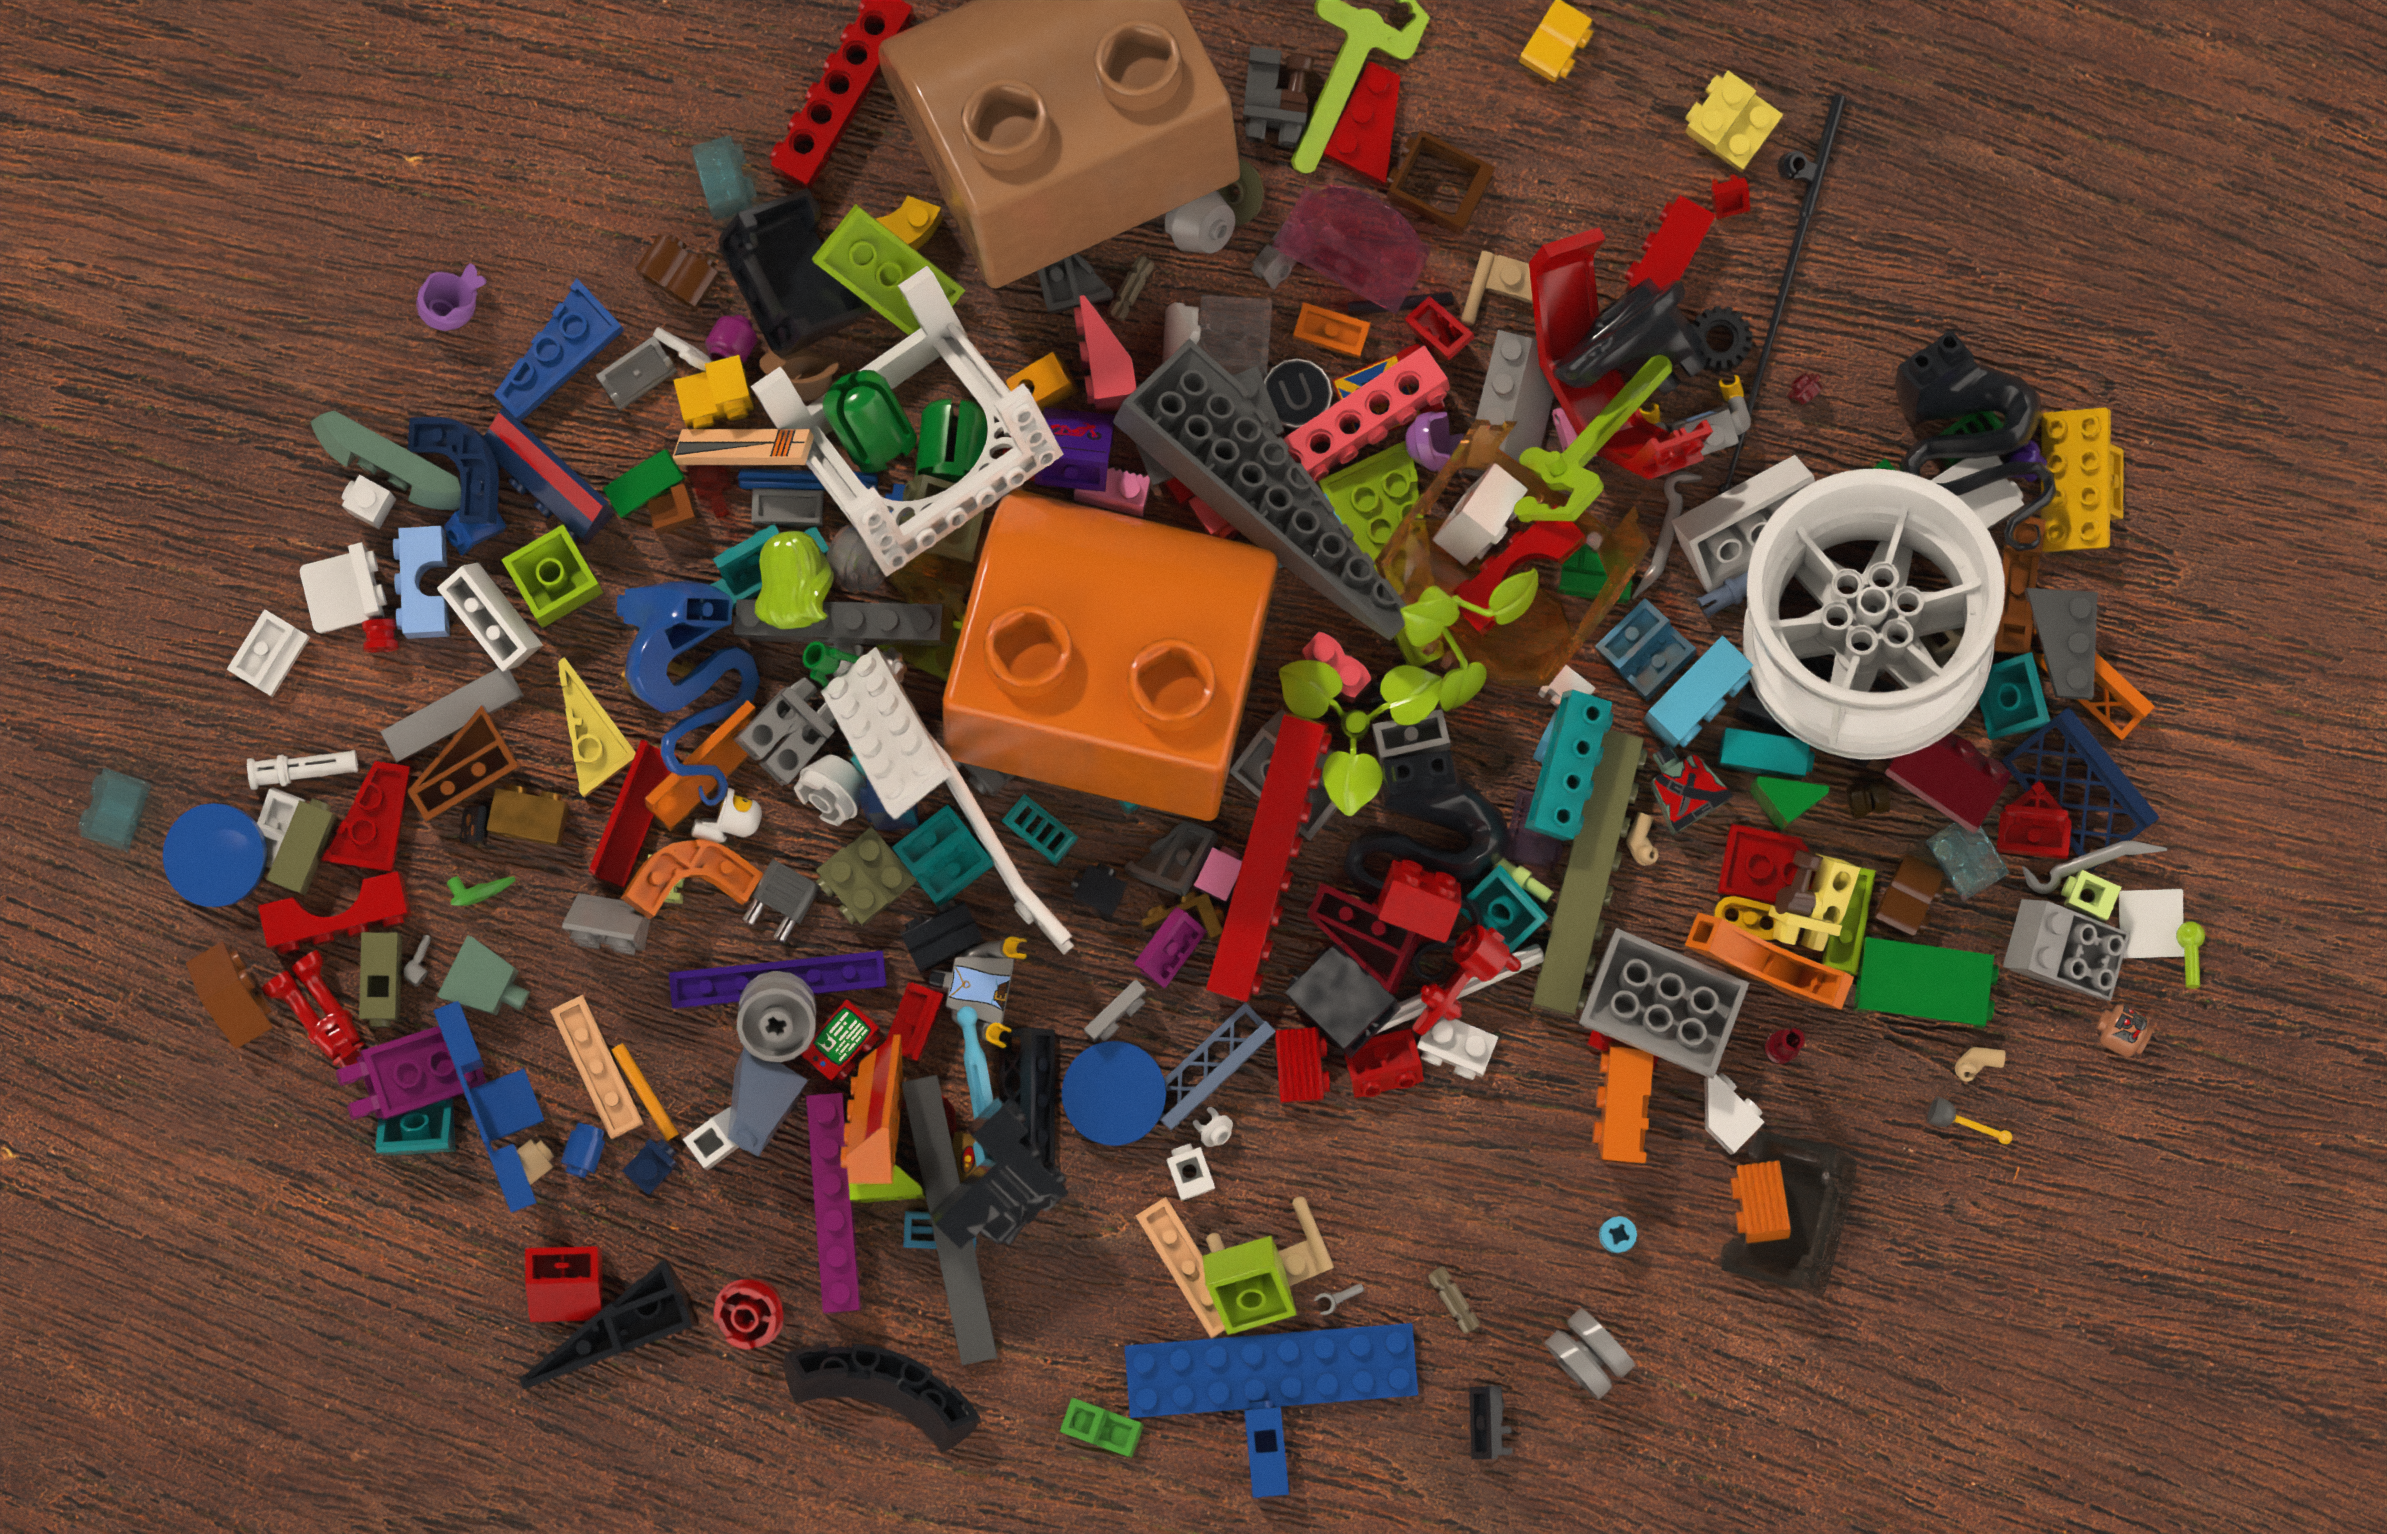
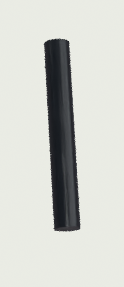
M1451 291L1347 302L1348 315L1355 316L1413 310L1429 296L1442 307L1453 306V293Z

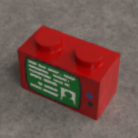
M846 999L814 1035L807 1050L800 1055L833 1084L838 1078L843 1082L857 1067L853 1061L863 1051L867 1055L880 1041L881 1038L877 1034L881 1029Z

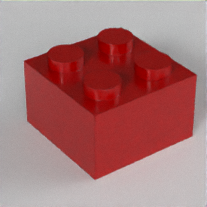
M1393 860L1378 897V919L1446 943L1461 907L1460 883L1456 882V878L1444 872H1436V875L1426 872L1416 862L1403 860L1401 863Z

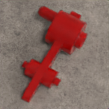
M1475 925L1460 935L1452 955L1453 960L1460 967L1442 988L1436 983L1422 987L1421 1001L1427 1007L1413 1025V1031L1420 1036L1425 1035L1441 1016L1448 1021H1452L1455 1018L1459 1019L1462 1016V1003L1456 998L1473 976L1482 982H1487L1497 976L1503 967H1506L1511 972H1517L1521 969V961L1510 953L1509 946L1503 942L1505 937L1492 926L1487 930L1481 925Z

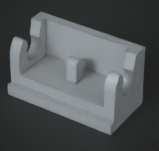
M652 336L602 370L596 377L615 406L621 411L678 371L656 337Z

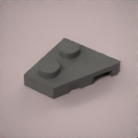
M1078 253L1037 271L1048 315L1080 307L1079 296L1085 295L1091 304L1114 299L1113 291L1110 287L1104 284L1089 263Z

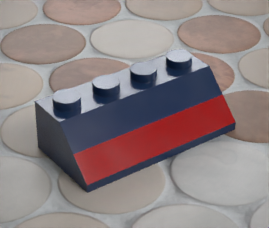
M503 407L498 412L484 435L494 454L498 471L502 468L511 476L507 482L522 496L526 492L531 494L537 500L533 506L547 519L554 515L564 524L574 543L579 538L587 545L615 515L608 501L508 410Z

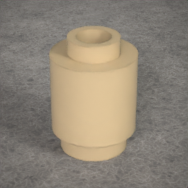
M530 1139L517 1150L530 1185L554 1167L550 1160L555 1156L542 1140L536 1144Z

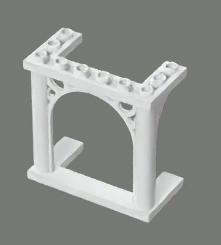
M928 266L898 285L921 328L859 371L874 370L885 377L889 386L893 389L941 356L981 405L986 414L988 425L986 444L981 456L973 468L956 484L939 494L920 500L895 501L885 499L879 495L874 487L868 490L860 482L825 436L833 430L824 415L822 407L824 396L827 393L806 407L781 367H778L751 386L776 429L811 430L814 439L806 464L856 528L886 577L897 569L902 568L907 562L926 549L931 548L936 542L964 525L965 522L993 505L1004 495L1019 487L1030 477L1064 455L1028 388L1021 384L1013 391H1010L969 341L939 282ZM1002 431H1004V436H1005V437H1001V438L996 439L997 436H998ZM1011 448V450L998 459L992 458L996 450ZM915 512V516L898 527L899 521L905 513Z

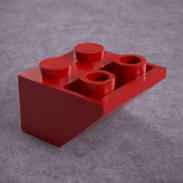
M601 1247L525 1248V1286L530 1322L589 1321L603 1309Z

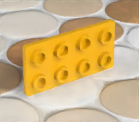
M2094 408L2043 413L2041 456L2047 460L2046 467L2054 474L2057 493L2051 503L2041 509V519H2046L2042 551L2059 552L2108 548L2110 546V520L2123 519L2124 450L2111 444V411L2108 408ZM2041 480V494H2042L2043 491H2044V484H2043V481Z

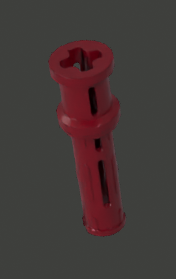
M1792 1028V1030H1779L1770 1035L1764 1045L1765 1054L1771 1062L1785 1064L1799 1054L1800 1049L1804 1046L1805 1037L1796 1028Z

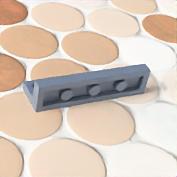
M1245 1002L1164 1078L1166 1091H1178L1177 1105L1166 1115L1162 1113L1159 1120L1171 1132L1275 1035L1276 1031L1267 1021L1264 1022ZM1246 1013L1259 1028L1248 1038H1234V1023ZM1230 1028V1037H1220ZM1214 1042H1230L1229 1056L1222 1062H1208V1048ZM1234 1042L1242 1043L1234 1050ZM1204 1052V1062H1194ZM1188 1066L1204 1067L1203 1080L1196 1087H1182V1072ZM1208 1067H1216V1068L1207 1076ZM1178 1077V1086H1168ZM1182 1091H1190V1092L1181 1100Z

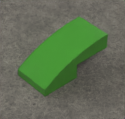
M1072 1398L1059 1432L1132 1458L1144 1424Z

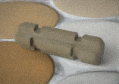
M1140 255L1136 258L1132 265L1133 271L1128 272L1116 294L1117 299L1111 302L1107 310L1111 318L1120 322L1125 320L1129 313V305L1133 306L1145 284V277H1149L1154 268V263L1150 259Z
M1442 1266L1428 1275L1430 1282L1434 1288L1437 1287L1440 1292L1438 1294L1453 1317L1456 1316L1458 1319L1456 1323L1461 1331L1469 1333L1477 1328L1479 1320L1474 1312L1470 1313L1468 1310L1470 1306L1455 1282L1452 1284L1449 1280L1451 1276L1446 1268Z

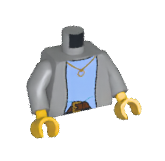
M1734 375L1736 381L1731 385H1724L1722 379L1719 381L1723 398L1727 404L1666 425L1661 422L1658 404L1651 403V412H1644L1639 407L1641 414L1648 422L1670 433L1675 430L1678 431L1683 427L1687 433H1690L1701 421L1707 420L1713 433L1704 441L1705 447L1700 451L1702 455L1738 444L1737 435L1747 431L1751 424L1750 415L1743 398L1744 391L1738 375Z
M1014 936L1008 937L1006 940L987 941L965 950L962 957L955 958L953 972L932 969L928 989L948 993L946 1008L951 1010V1018L959 1027L962 1028L957 1021L958 1011L965 1006L975 1009L978 1015L975 1024L978 1038L989 1041L1000 1048L1006 1047V1044L999 1041V1035L1003 1031L1011 1033L1010 1028L1002 1025L1015 963L1014 959L1011 958H1026V954L1017 953L1016 948L1020 942H1027V940Z

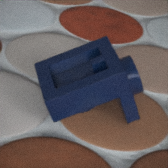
M649 1138L645 1142V1147L622 1170L649 1196L679 1165L673 1159L677 1152L662 1138L657 1143Z

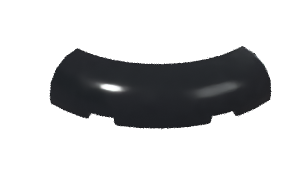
M818 1344L786 1352L784 1356L785 1379L795 1404L826 1397H850L878 1403L891 1408L914 1422L934 1441L941 1453L965 1440L975 1430L981 1418L956 1387H949L932 1374L931 1368L891 1350L863 1344H853L852 1347H828V1344Z

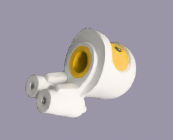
M728 788L716 819H695L691 829V836L718 844L725 842L727 839L723 832L739 837L750 836L757 831L762 818L761 807L755 800L752 799L751 801L734 795V789Z

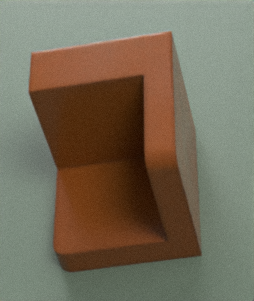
M685 484L671 487V494L650 500L647 503L653 522L652 525L657 536L698 523Z

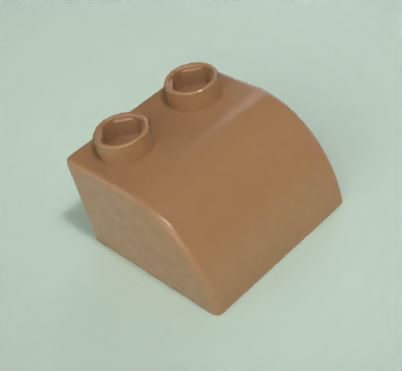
M973 0L882 41L879 46L878 56L882 75L986 284L991 288H999L1232 184L1240 177L1241 171L1230 96L1179 0Z

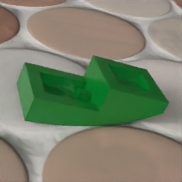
M664 449L603 488V491L620 518H627L650 500L663 496L671 490V487L678 485L686 478L668 449Z

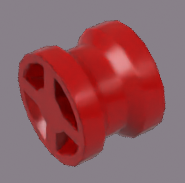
M372 619L363 621L362 630L366 633L363 651L368 653H384L398 650L399 642L395 639L394 632L397 629L396 620Z

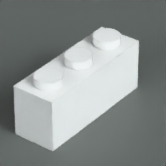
M478 562L461 566L437 587L438 591L502 672L519 667L543 646Z

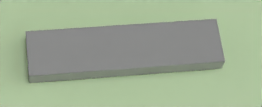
M497 668L380 732L396 762L400 764L459 732L481 705L485 706L490 715L524 697L510 669L502 672L500 668Z

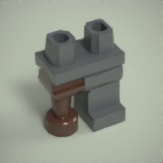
M1250 46L1242 124L1245 125L1246 141L1259 144L1264 143L1266 128L1279 129L1278 145L1296 148L1300 134L1305 130L1308 110V98L1305 95V76L1313 73L1314 60L1303 55L1287 56L1285 69L1291 74L1288 89H1279L1277 84L1282 51Z

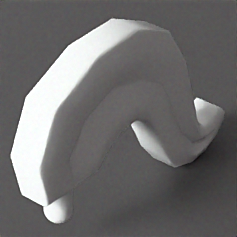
M657 327L654 331L653 336L658 341L679 352V357L686 360L690 365L706 371L705 363L713 362L703 352L668 333L663 328Z

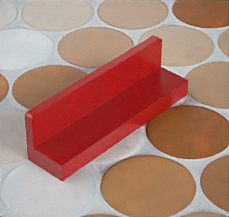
M643 739L640 741L588 870L592 876L625 889L655 817L646 808L645 798L672 773L663 762L661 749L652 746Z

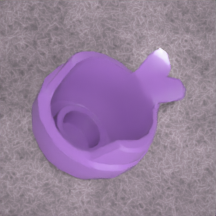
M473 264L466 266L461 277L447 272L431 273L419 288L416 300L419 316L432 328L443 331L458 329L465 325L473 316L476 307L477 288L485 285L487 280L483 276H476L478 270Z
M1430 411L1420 414L1408 427L1405 436L1406 449L1409 456L1416 463L1431 471H1439L1452 466L1453 455L1465 460L1466 452L1462 446L1465 445L1466 435L1463 433L1449 434L1447 412Z

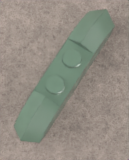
M336 411L323 413L310 421L313 431L323 448L342 465L347 467L357 458L359 460L356 465L367 472L375 475L377 470L389 476L387 482L403 491L410 487L411 492L408 501L414 504L438 510L460 509L461 482L458 477Z

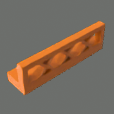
M2035 626L2032 629V638L2037 634ZM2030 647V653L2033 654L2035 664L2049 676L2043 657L2044 654H2037ZM2095 652L2094 683L2103 688L2104 702H2090L2085 699L2074 700L2121 742L2155 706ZM2109 695L2117 702H2109ZM2096 707H2104V714ZM2110 707H2123L2133 716L2122 730L2110 721Z
M747 700L682 764L716 765L724 773L725 778L730 776L749 757L732 738L757 716L755 714V707ZM671 773L645 798L646 808L672 831L702 802L698 791L699 786H702L707 798L718 787V783L714 777L709 775L678 776Z

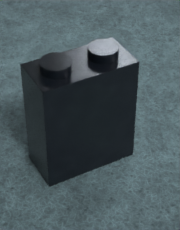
M1336 943L1331 948L1326 947L1320 951L1314 959V964L1305 973L1297 974L1291 980L1289 989L1285 992L1290 1001L1350 1059L1401 1010L1397 1000Z

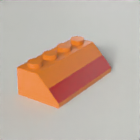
M901 1035L891 1036L860 1061L858 1076L851 1077V1098H854V1100H848L847 1118L851 1123H845L844 1144L848 1146L841 1147V1168H847L848 1183L892 1184L904 1096L902 1087L904 1080Z

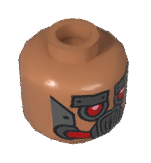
M2123 1004L2116 1006L2112 1012L2105 1010L2096 1026V1029L2102 1031L2100 1035L2101 1045L2124 1057H2130L2135 1052L2141 1054L2153 1032V1029L2149 1027V1019L2146 1015Z

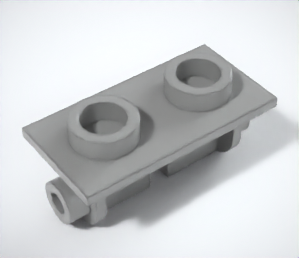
M1296 216L1291 220L1287 219L1272 238L1280 247L1276 250L1267 244L1256 259L1253 260L1252 264L1254 266L1251 268V272L1260 279L1264 277L1271 289L1274 290L1281 281H1284L1289 276L1292 267L1303 254H1306L1311 249L1313 241L1317 238L1306 219L1301 221Z

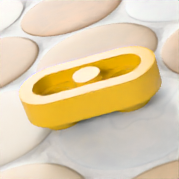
M1736 896L1726 897L1716 905L1714 917L1728 921L1725 917V912L1728 909H1733L1737 912L1738 917L1736 921L1730 922L1731 924L1765 941L1774 940L1773 933L1777 919L1768 916L1771 905ZM1766 917L1772 921V928L1770 930L1761 928V918Z

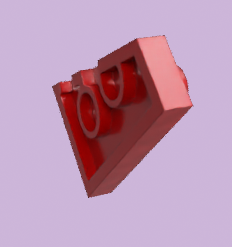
M1369 61L1323 152L1324 157L1384 186L1387 179L1400 75Z
M374 761L354 798L355 801L348 814L336 831L337 834L329 849H326L321 858L322 862L390 873L394 871L412 770L410 766Z

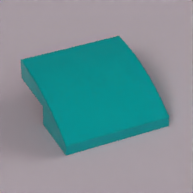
M948 804L892 847L893 851L937 907L946 903L994 866L992 859Z

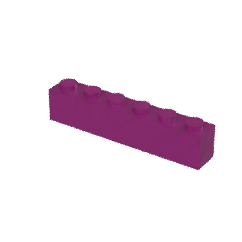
M843 1093L806 1096L823 1313L862 1311L853 1202L850 1201L847 1168H841V1147L848 1146L844 1144V1126L847 1123L845 1096Z

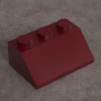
M1951 732L1926 748L1894 757L1884 773L1973 834H1975L2012 775L2001 762L1996 759H1989L1977 751L1970 741L1960 739Z

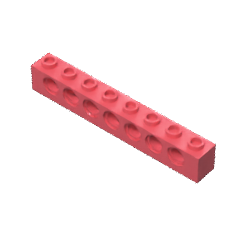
M1424 345L1284 437L1283 440L1289 447L1288 452L1294 461L1303 465L1314 482L1317 483L1325 478L1329 473V469L1339 462L1345 464L1354 459L1359 453L1358 450L1368 443L1373 445L1383 440L1387 436L1389 429L1397 424L1404 425L1413 420L1418 414L1417 411L1427 404L1432 406L1442 401L1446 397L1447 391L1450 390L1448 378ZM1407 384L1419 386L1417 392L1412 395L1401 393L1402 388ZM1379 403H1385L1390 406L1388 411L1381 415L1371 412L1373 407ZM1354 422L1360 425L1358 431L1353 434L1342 432L1344 426L1348 423ZM1320 442L1330 444V448L1325 453L1318 454L1313 452L1314 446ZM1197 495L1188 501L1192 511L1209 535L1231 540L1240 533Z

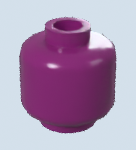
M741 315L720 317L705 340L708 357L712 361H717L739 355L742 364H744L758 341L750 320Z

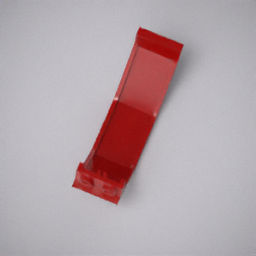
M1600 227L1544 244L1529 262L1539 366L1578 436L1625 386L1618 370L1611 371L1602 376L1589 388H1571L1554 378L1552 371L1559 361L1581 341L1599 314L1594 254L1606 240ZM1638 408L1602 446L1596 455L1650 480L1705 461L1700 451L1705 447L1703 443L1713 433V430L1708 421L1704 420L1690 433H1687L1684 427L1670 433L1648 422Z

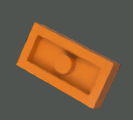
M1303 302L1293 338L1360 359L1371 323Z

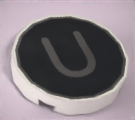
M1302 359L1283 361L1272 368L1264 380L1280 422L1284 427L1296 430L1330 407L1332 398L1330 380L1323 369L1311 361Z

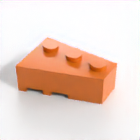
M1608 1042V1051H1601L1599 1072H1605L1604 1086L1597 1087L1596 1107L1602 1108L1600 1122L1594 1121L1592 1143H1598V1150L1603 1160L1646 1164V1152L1643 1151L1646 1130L1648 1131L1649 1125L1647 1112L1649 1097L1651 1096L1654 1055L1626 1043Z

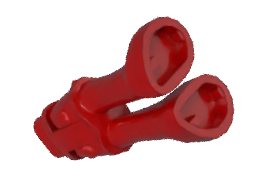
M315 950L297 961L291 969L311 993L326 1017L323 1019L318 1017L288 970L272 978L261 990L270 999L283 1000L302 1022L309 1034L308 1040L310 1043L317 1045L330 1059H334L332 1062L334 1066L340 1065L343 1068L358 1063L356 1057L361 1056L360 1052L364 1050L363 1047L366 1044L363 1041L360 1042L359 1034L352 1022L353 1015L349 1010L342 1008L325 984L321 975L324 960L319 951Z

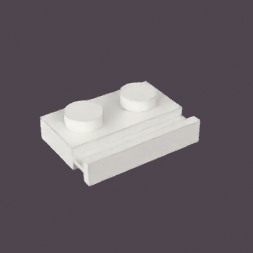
M264 609L227 670L273 698L310 637Z

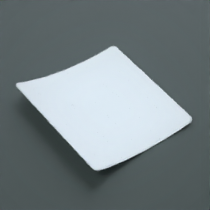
M2183 890L2120 891L2119 926L2120 930L2130 933L2123 958L2184 957V948L2179 945L2176 939L2177 930L2183 924Z

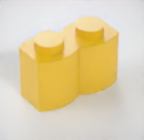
M1555 0L1523 50L1519 62L1554 84L1559 76L1565 79L1576 60L1571 58L1578 47L1584 50L1594 31L1589 29L1593 19L1563 1Z

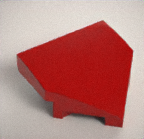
M2040 780L2011 805L2008 804L2004 807V812L2000 814L1997 852L2068 859L2072 821L2069 819L2068 812L2063 810Z

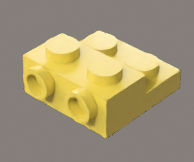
M1727 71L1723 78L1716 75L1705 90L1710 95L1705 103L1701 105L1696 102L1685 117V120L1689 122L1685 133L1742 173L1779 123L1783 114L1755 95L1756 90Z

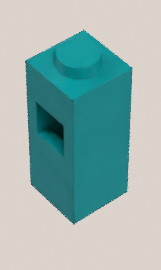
M1726 727L1721 736L1717 767L1801 781L1805 777L1806 772H1812L1815 752L1809 751L1810 745L1799 739Z

